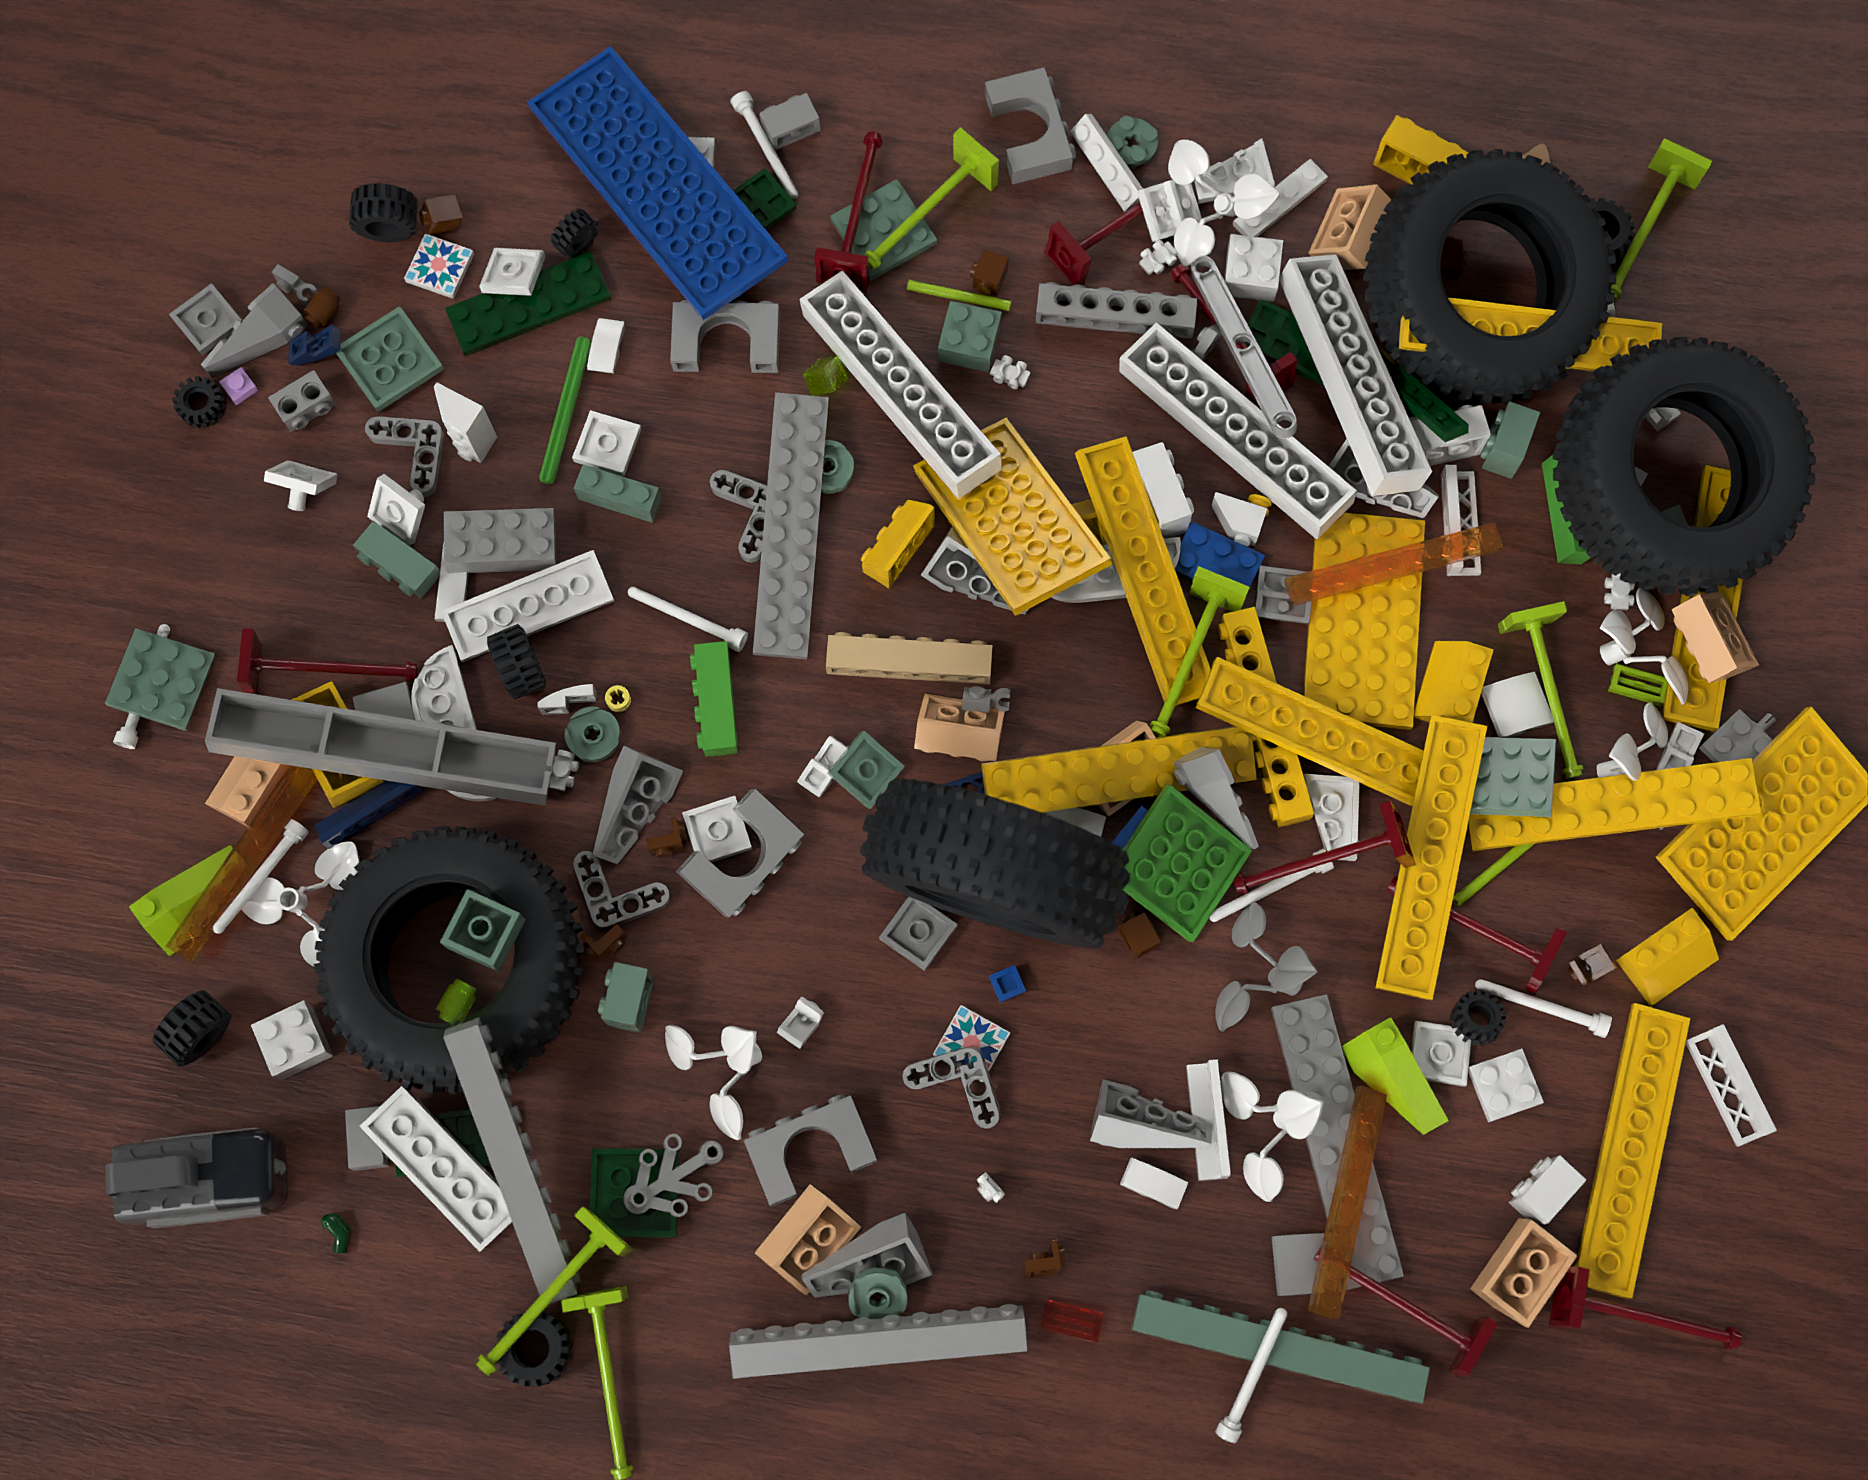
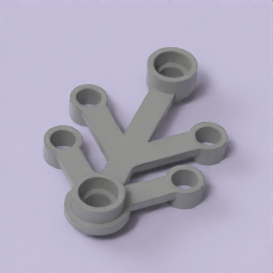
M677 1134L668 1135L663 1142L665 1150L658 1180L649 1186L647 1185L650 1169L657 1161V1154L651 1149L644 1150L639 1155L640 1167L636 1184L629 1187L623 1197L626 1209L634 1214H642L649 1208L669 1212L674 1217L685 1215L688 1206L684 1200L676 1199L671 1202L654 1197L663 1190L692 1196L700 1202L708 1200L712 1195V1189L708 1184L694 1185L678 1180L704 1164L714 1165L718 1163L723 1157L722 1146L716 1141H708L701 1146L698 1155L672 1170L676 1151L681 1147L682 1140ZM669 1138H674L677 1140L678 1144L676 1148H670L668 1146L667 1142ZM709 1147H714L717 1150L716 1157L708 1156L707 1149ZM646 1153L653 1156V1161L650 1164L643 1161V1155ZM700 1187L707 1189L708 1195L706 1198L698 1195ZM639 1193L643 1196L644 1201L642 1204L634 1202L633 1197L635 1194ZM675 1203L683 1205L682 1213L678 1214L674 1211L673 1206Z

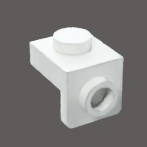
M800 997L794 1010L780 1025L777 1033L800 1049L819 1026L824 1012L814 1002Z

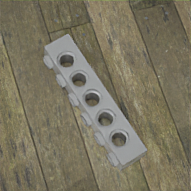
M1055 282L1039 283L1036 324L1145 334L1157 322L1173 337L1192 339L1195 328L1197 298H1191L1188 295L1166 296L1160 292L1145 294L1138 293L1135 290L1114 291L1107 287L1093 289L1086 288L1083 285L1061 286ZM1066 301L1070 305L1061 306L1058 304V302ZM1091 303L1094 304L1096 307L1093 309H1088L1084 305ZM1119 306L1122 310L1113 311L1110 307ZM1143 308L1146 309L1148 313L1141 314L1136 310ZM1171 311L1174 313V316H1166L1163 312Z

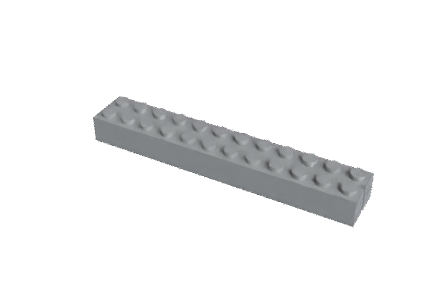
M217 688L205 738V743L210 753L544 806L547 803L556 751V743L219 688Z

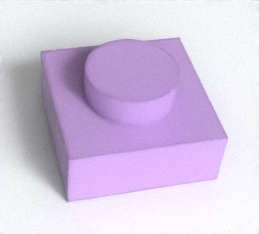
M242 367L219 381L236 405L258 391Z

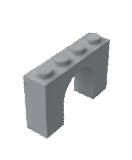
M1045 67L985 82V98L991 117L1015 111H1031L1039 115L1048 127L1045 135L1038 141L1006 149L1005 163L1012 184L1072 170V161L1076 159L1073 143L1069 144L1067 136H1069L1066 121H1061L1059 115L1062 113L1060 101L1058 98L1054 99L1052 93L1055 91L1053 79L1051 76L1047 77Z
M687 300L673 302L670 357L673 372H699L701 342L705 334L715 326L734 324L743 328L751 337L750 365L752 373H778L779 304L771 301H761L759 303L734 301L733 303L726 304L705 320H702Z
M750 789L732 809L759 837L761 854L756 866L742 876L731 877L722 873L699 851H694L676 871L724 917L737 916L745 908L746 904L744 901L750 894L756 895L765 885L763 882L764 878L769 873L771 875L775 874L783 865L782 858L788 852L790 854L794 853L802 844L800 838L804 834L756 789Z
M840 1094L829 1099V1105L822 1108H818L817 1105L811 1106L801 1111L803 1116L793 1120L791 1116L776 1121V1127L765 1131L763 1127L748 1134L749 1138L744 1140L771 1207L798 1196L788 1172L785 1157L790 1142L803 1131L817 1129L831 1134L838 1141L851 1174L878 1163L851 1095L845 1098L844 1094Z

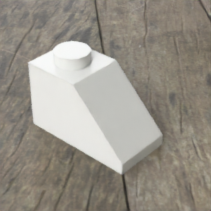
M1216 492L1211 507L1229 539H1233L1244 546H1255L1267 508Z

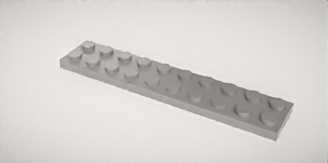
M775 392L753 655L807 660L829 397Z
M1326 994L1274 1006L1271 1008L1292 1090L1323 1101L1318 1123L1312 1133L1305 1137L1330 1233H1333L1336 1255L1377 1282L1403 1277L1404 1274L1328 996ZM1342 1274L1346 1290L1361 1287L1360 1284Z

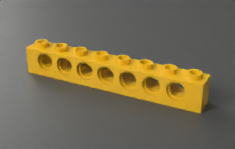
M1255 607L1223 614L1221 624H1218V632L1221 640L1225 639L1228 649H1225L1226 660L1243 669L1245 668L1242 663L1250 661L1256 666V669L1250 672L1277 684ZM1244 636L1248 639L1249 643L1241 645L1237 643L1235 638ZM1252 734V740L1257 752H1254L1257 768H1262L1264 778H1261L1262 788L1265 795L1269 794L1272 803L1269 804V813L1272 821L1276 820L1279 828L1311 820L1314 811L1298 755L1281 746L1270 748L1265 744V739ZM1281 764L1285 768V773H1275L1272 765ZM1279 791H1290L1293 799L1289 801L1282 799Z

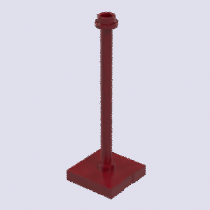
M869 131L863 140V143L866 145V151L842 250L836 251L816 247L814 255L816 283L823 284L843 271L860 291H868V256L852 254V249L876 149L881 148L883 144L882 135L875 131Z
M1141 203L1132 207L1079 243L1059 221L1050 227L1044 254L1071 285L1084 286L1092 260L1085 251L1143 213Z
M1183 264L1176 266L1171 272L1172 280L1175 283H1182L1192 297L1197 298V303L1210 319L1217 324L1197 285L1189 276L1191 270ZM1243 341L1236 345L1239 349L1248 348ZM1291 352L1270 365L1283 392L1294 386L1297 359ZM1247 383L1245 397L1259 408L1260 406Z
M242 628L237 683L244 693L257 695L259 672H262V669L405 677L406 682L417 679V664H412L410 661H407L406 666L263 658L261 655L262 644L254 629Z
M1391 801L1381 803L1379 805L1386 825V830H1383V834L1245 877L1244 873H1240L1234 878L1237 892H1244L1246 894L1250 892L1249 887L1386 844L1389 847L1392 846L1395 858L1404 868L1415 866L1416 863L1401 813Z
M1396 876L1393 877L1387 889L1388 892L1392 893L1391 896L1393 897L1398 879ZM1451 908L1449 915L1450 920L1531 960V964L1536 966L1525 990L1534 995L1567 932L1556 928L1545 950L1543 951L1539 948L1535 950Z
M1323 1244L1320 1246L1313 1259L1318 1262L1317 1265L1321 1267L1324 1263L1456 1343L1458 1345L1457 1348L1460 1350L1448 1371L1458 1377L1470 1375L1498 1324L1489 1317L1476 1319L1469 1334L1467 1332L1462 1334L1330 1253L1332 1247H1326Z
M1579 1266L1569 1267L1554 1291L1549 1326L1581 1329L1584 1308L1720 1341L1723 1342L1724 1347L1727 1349L1738 1348L1741 1343V1332L1736 1330L1735 1327L1729 1326L1726 1330H1721L1586 1296L1590 1269Z

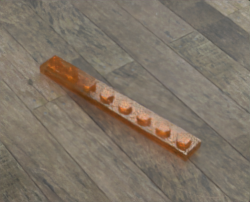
M1493 522L1287 577L1284 583L1291 605L1296 606L1501 551L1504 546L1496 523Z
M290 765L165 947L192 963L214 931V924L241 892L317 781V777L312 770Z
M1362 1085L1357 1087L1308 1306V1311L1333 1320L1339 1319L1387 1098V1094Z

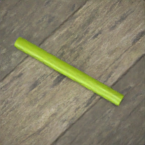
M914 280L908 281L907 290L1010 311V300Z
M1534 844L1514 846L1453 897V902L1457 906H1461Z

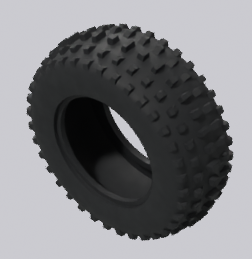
M1494 149L1489 151L1487 155H1484L1483 150H1472L1466 154V158H1464L1463 153L1454 154L1446 158L1447 164L1444 161L1439 163L1435 161L1427 167L1429 173H1416L1410 178L1413 184L1400 187L1395 192L1399 198H1393L1385 206L1383 211L1387 214H1381L1378 219V223L1374 227V230L1377 232L1372 233L1369 241L1372 243H1370L1369 251L1365 257V261L1370 263L1366 267L1364 282L1369 283L1368 289L1365 290L1366 303H1371L1372 309L1368 310L1371 322H1377L1378 328L1375 331L1379 335L1380 341L1387 342L1384 348L1387 352L1391 351L1389 355L1393 360L1399 358L1397 364L1402 367L1405 366L1404 371L1408 375L1412 373L1417 380L1421 378L1420 382L1425 387L1433 390L1438 387V394L1443 396H1453L1456 393L1457 400L1467 401L1476 397V403L1488 404L1495 397L1496 402L1504 404L1513 401V395H1515V398L1521 397L1523 400L1532 396L1531 389L1543 392L1552 388L1550 381L1556 382L1565 379L1568 376L1566 370H1574L1568 368L1574 365L1575 359L1580 354L1585 355L1589 350L1588 344L1592 339L1597 340L1600 335L1598 328L1601 323L1607 322L1610 313L1606 312L1608 305L1613 304L1615 293L1610 291L1611 285L1616 284V272H1612L1611 265L1616 264V259L1613 251H1609L1608 246L1613 242L1611 236L1609 237L1608 231H1604L1602 228L1606 224L1604 218H1601L1599 212L1595 213L1593 210L1596 204L1593 200L1588 202L1590 198L1587 194L1582 195L1584 189L1580 185L1574 187L1576 182L1572 179L1568 180L1570 177L1568 174L1563 172L1559 175L1560 170L1553 167L1548 162L1541 165L1542 159L1527 155L1524 159L1522 158L1523 153L1518 151H1508L1506 155H1503V149ZM1464 220L1485 221L1501 227L1514 236L1527 252L1534 268L1537 286L1534 308L1556 310L1555 313L1537 329L1516 336L1493 335L1479 330L1468 323L1449 301L1444 290L1440 271L1443 244L1455 222ZM1402 316H1404L1405 320H1410V330L1421 344H1427L1425 348L1427 351L1399 349Z
M1675 337L1669 341V344L1666 339L1652 340L1649 342V348L1647 345L1640 346L1637 344L1628 349L1629 355L1624 354L1621 356L1619 353L1610 359L1612 366L1606 365L1604 367L1602 365L1593 372L1596 378H1589L1582 384L1579 389L1583 393H1576L1572 402L1568 405V408L1571 410L1565 411L1562 417L1564 421L1556 435V439L1561 442L1557 444L1553 452V460L1558 461L1557 467L1553 468V481H1558L1559 487L1555 488L1557 501L1563 502L1564 507L1560 508L1565 522L1570 521L1572 524L1568 529L1571 534L1576 532L1573 534L1576 541L1582 540L1579 545L1583 550L1588 548L1586 553L1590 558L1595 556L1593 560L1598 565L1604 562L1602 565L1604 570L1609 571L1615 576L1620 573L1619 579L1626 583L1635 584L1638 581L1639 588L1654 590L1655 587H1659V593L1670 595L1674 594L1676 589H1679V594L1692 596L1697 594V588H1699L1700 592L1710 594L1718 591V584L1719 586L1725 585L1727 588L1739 584L1737 577L1740 579L1752 578L1757 574L1755 568L1762 569L1774 561L1771 555L1778 556L1787 545L1784 540L1791 541L1796 535L1794 531L1798 527L1796 523H1802L1806 516L1802 511L1804 505L1810 504L1812 494L1808 493L1810 485H1815L1816 478L1815 473L1811 472V466L1816 464V456L1814 452L1810 451V445L1814 444V439L1810 434V430L1806 431L1805 425L1809 423L1807 416L1804 417L1802 410L1798 411L1797 406L1800 405L1798 398L1793 399L1794 396L1791 391H1786L1789 387L1785 381L1779 383L1781 379L1777 374L1773 376L1775 371L1770 366L1764 369L1765 364L1754 355L1746 357L1748 352L1736 346L1727 349L1728 343L1713 340L1711 344H1708V338L1703 337L1693 339L1689 343L1687 337ZM1652 408H1675L1696 416L1714 431L1724 446L1731 470L1730 491L1722 512L1709 527H1693L1672 520L1650 502L1640 486L1634 466V443L1643 419Z
M900 778L893 779L888 783V793H880L875 800L877 810L875 815H866L862 830L868 833V839L860 846L861 855L866 857V862L861 866L862 873L894 891L934 907L1022 935L1092 949L1100 948L1104 944V935L1112 934L1116 928L1115 915H1123L1126 910L1128 899L1126 898L1127 893L1123 892V889L1130 882L1131 874L1125 869V866L1129 863L1127 852L1123 851L1121 847L1115 846L1114 843L1103 839V837L1048 814L958 787Z
M449 826L434 827V834H430L428 830H418L412 832V839L407 840L403 836L391 840L392 847L387 849L383 846L380 849H375L371 852L374 857L369 861L365 858L354 867L357 871L354 876L349 874L345 878L346 880L343 879L339 886L343 889L342 892L336 891L333 898H330L327 905L332 910H326L324 919H321L319 927L324 929V931H319L318 938L322 941L315 942V950L320 951L316 953V960L320 961V963L314 964V972L318 973V981L322 982V984L316 986V991L322 995L323 1001L327 1003L326 1006L322 1007L324 1016H331L332 1020L336 1022L331 1031L337 1037L343 1035L348 1043L345 1050L350 1055L357 1052L363 1058V1063L361 1064L363 1067L370 1070L374 1066V1069L382 1072L380 1078L388 1082L392 1078L397 1082L403 1080L402 1087L411 1090L412 1086L413 1088L422 1089L423 1085H425L424 1092L426 1093L444 1092L445 1087H448L450 1094L464 1092L443 1036L445 1029L476 1018H480L482 1026L487 1024L490 1030L492 1041L489 1042L492 1053L497 1051L500 1057L502 1068L499 1069L502 1080L510 1078L509 1071L512 1069L519 1073L529 1066L527 1059L530 1057L535 1058L536 1056L540 1058L547 1050L543 1046L546 1042L550 1043L552 1040H556L561 1033L557 1027L563 1025L565 1020L569 1021L572 1011L568 1007L572 1006L574 999L578 1000L580 990L575 988V986H578L579 982L577 977H584V968L579 966V955L585 954V946L579 945L577 934L583 931V926L581 923H574L571 913L577 910L574 901L567 902L566 896L563 894L567 889L562 881L557 883L554 876L551 875L554 870L548 864L543 866V863L536 859V853L531 849L527 852L522 846L518 847L519 843L511 838L509 841L508 838L499 836L497 839V834L490 830L487 834V831L479 829L477 834H475L476 830L471 827H466L465 829V827L457 826L455 832H452ZM468 889L519 912L526 919L514 942V959L510 975L495 999L481 1011L455 1022L427 1023L408 1017L399 1007L389 982L390 953L395 939L403 926L421 909L440 900L464 897Z

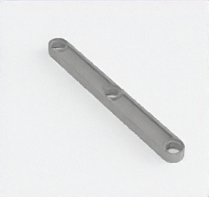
M1208 256L1194 259L1191 264L1193 279L1273 433L1279 438L1293 436L1297 431L1296 416L1215 262ZM1201 266L1210 268L1206 273L1196 271ZM1242 341L1250 343V346L1246 349L1236 347ZM1282 420H1288L1292 423L1290 427L1285 429L1277 426Z

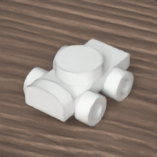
M1158 240L1153 244L1154 252L1147 248L1141 253L1140 256L1143 259L1139 264L1148 275L1153 272L1158 275L1165 269V263L1171 266L1176 262L1177 258L1175 256H1177L1178 252L1169 242L1164 244L1161 240Z
M1006 355L1002 357L1001 361L995 360L990 371V375L994 376L993 380L1002 384L1004 381L1012 389H1017L1018 386L1025 388L1030 376V372L1026 371V363L1018 361L1016 366L1011 365L1013 359Z
M1620 573L1617 576L1612 574V578L1605 579V588L1611 589V593H1605L1604 603L1611 604V609L1628 610V607L1634 604V595H1629V592L1634 590L1635 584L1620 580Z
M558 750V754L554 759L549 788L565 792L566 786L573 787L575 777L569 775L571 771L577 772L579 768V762L574 761V753Z
M986 1172L977 1179V1182L980 1184L977 1190L987 1202L993 1199L997 1203L1005 1196V1193Z

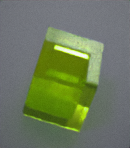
M838 355L816 361L802 373L812 396L834 392L848 379Z

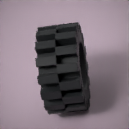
M580 208L576 211L572 210L570 215L567 213L564 216L565 219L558 222L559 226L553 229L555 233L551 234L552 239L550 242L567 259L575 258L576 255L580 256L582 250L586 251L588 249L587 246L594 242L593 238L598 235L599 224Z
M195 376L194 382L191 378L186 379L188 382L186 385L181 382L179 384L181 390L175 389L174 394L177 397H173L172 402L175 404L173 405L175 411L187 425L199 428L201 424L203 428H208V422H211L212 425L217 423L214 420L216 417L221 420L223 415L220 411L225 412L226 407L224 404H226V400L213 381L206 377L202 380L200 376ZM201 394L208 396L209 402L203 409L195 411L190 408V402L194 397Z
M1476 990L1474 994L1472 991L1467 992L1466 995L1463 994L1450 1015V1020H1453L1451 1023L1452 1029L1458 1028L1455 1034L1457 1036L1464 1035L1462 1041L1465 1043L1468 1039H1471V1045L1474 1046L1478 1042H1480V1046H1485L1487 1042L1489 1044L1492 1043L1506 1025L1505 1018L1507 1013L1502 1012L1504 1005L1502 1003L1497 1005L1496 1003L1499 999L1496 996L1490 999V993L1487 991L1484 995H1481V990ZM1476 1010L1484 1014L1488 1020V1025L1481 1026L1474 1023L1469 1017V1011Z

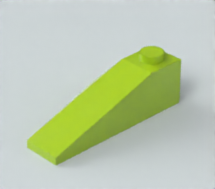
M229 845L152 889L130 905L129 908L150 936L169 956H172L196 937L199 933L198 929L207 917H211L216 905L224 895L228 894L247 866L234 848Z
M1392 1018L1372 1027L1342 1046L1343 1055L1353 1072L1397 1110L1421 1134L1424 1135L1449 1121Z

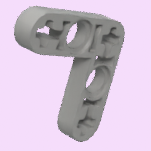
M373 417L369 419L365 425V432L372 442L415 447L410 484L413 490L421 492L423 497L431 496L437 488L444 433L440 425L431 420ZM381 425L385 431H379V434L375 435L373 430H376ZM404 426L410 427L411 434L408 437L400 438L397 433L400 428ZM431 429H434L436 435L431 436L432 446H428L429 440L426 434L430 433ZM425 453L434 455L433 462L428 465L420 463V459ZM422 471L426 472V479L429 483L424 486V489H421L418 484L423 482L424 475Z
M725 470L716 471L710 477L712 492L718 497L753 509L738 548L740 556L744 561L756 562L761 558L763 540L760 539H763V531L755 530L754 524L757 520H764L766 500L764 499H766L767 486ZM723 479H726L729 486L735 487L734 494H731L732 489L729 486L723 485L721 489L718 488L717 481L721 482ZM744 487H751L754 490V495L751 498L744 499L739 495L740 490ZM759 492H762V498L764 499L759 498ZM754 536L757 538L755 542L757 551L747 554L745 546L750 547L752 545Z
M583 851L577 854L574 859V869L591 918L595 925L601 929H610L616 924L621 925L659 911L670 903L671 895L668 888L658 882L612 898L598 858L592 855L593 853L590 851ZM588 858L590 862L594 861L590 868L595 877L589 878L587 871L584 868H580L583 865V859ZM593 883L603 885L604 890L599 897H591L588 894V889ZM659 890L660 893L665 892V895L661 897L662 901L660 903L652 899L647 901L649 907H644V902L640 895L644 894L645 898L648 899L654 896L653 891ZM628 899H636L639 902L636 912L627 913L624 911L623 906ZM617 903L618 909L623 916L618 918L617 913L608 916V922L597 918L601 916V910L606 909L608 913L616 911L613 905Z
M963 1047L913 1062L905 1068L903 1081L911 1089H920L961 1077L976 1124L982 1128H991L1000 1120L1001 1111L981 1050L977 1047ZM966 1052H970L971 1056L977 1057L974 1067H971L969 1063L961 1064L959 1066L961 1071L957 1072V1064L952 1056L956 1055L957 1061L963 1060L967 1056ZM946 1060L949 1062L951 1071L948 1075H940L936 1071L937 1061ZM926 1064H930L929 1068L934 1078L933 1080H930V1074L922 1076L920 1083H917L916 1079H910L909 1075L913 1073V1068H916L917 1072H922L928 1069ZM975 1079L984 1081L987 1088L986 1092L982 1095L975 1094L971 1089L972 1081ZM988 1096L990 1097L991 1101H987L985 1104L988 1111L994 1112L991 1122H988L986 1118H981L980 1114L984 1111L983 1104L976 1105L975 1101H982Z

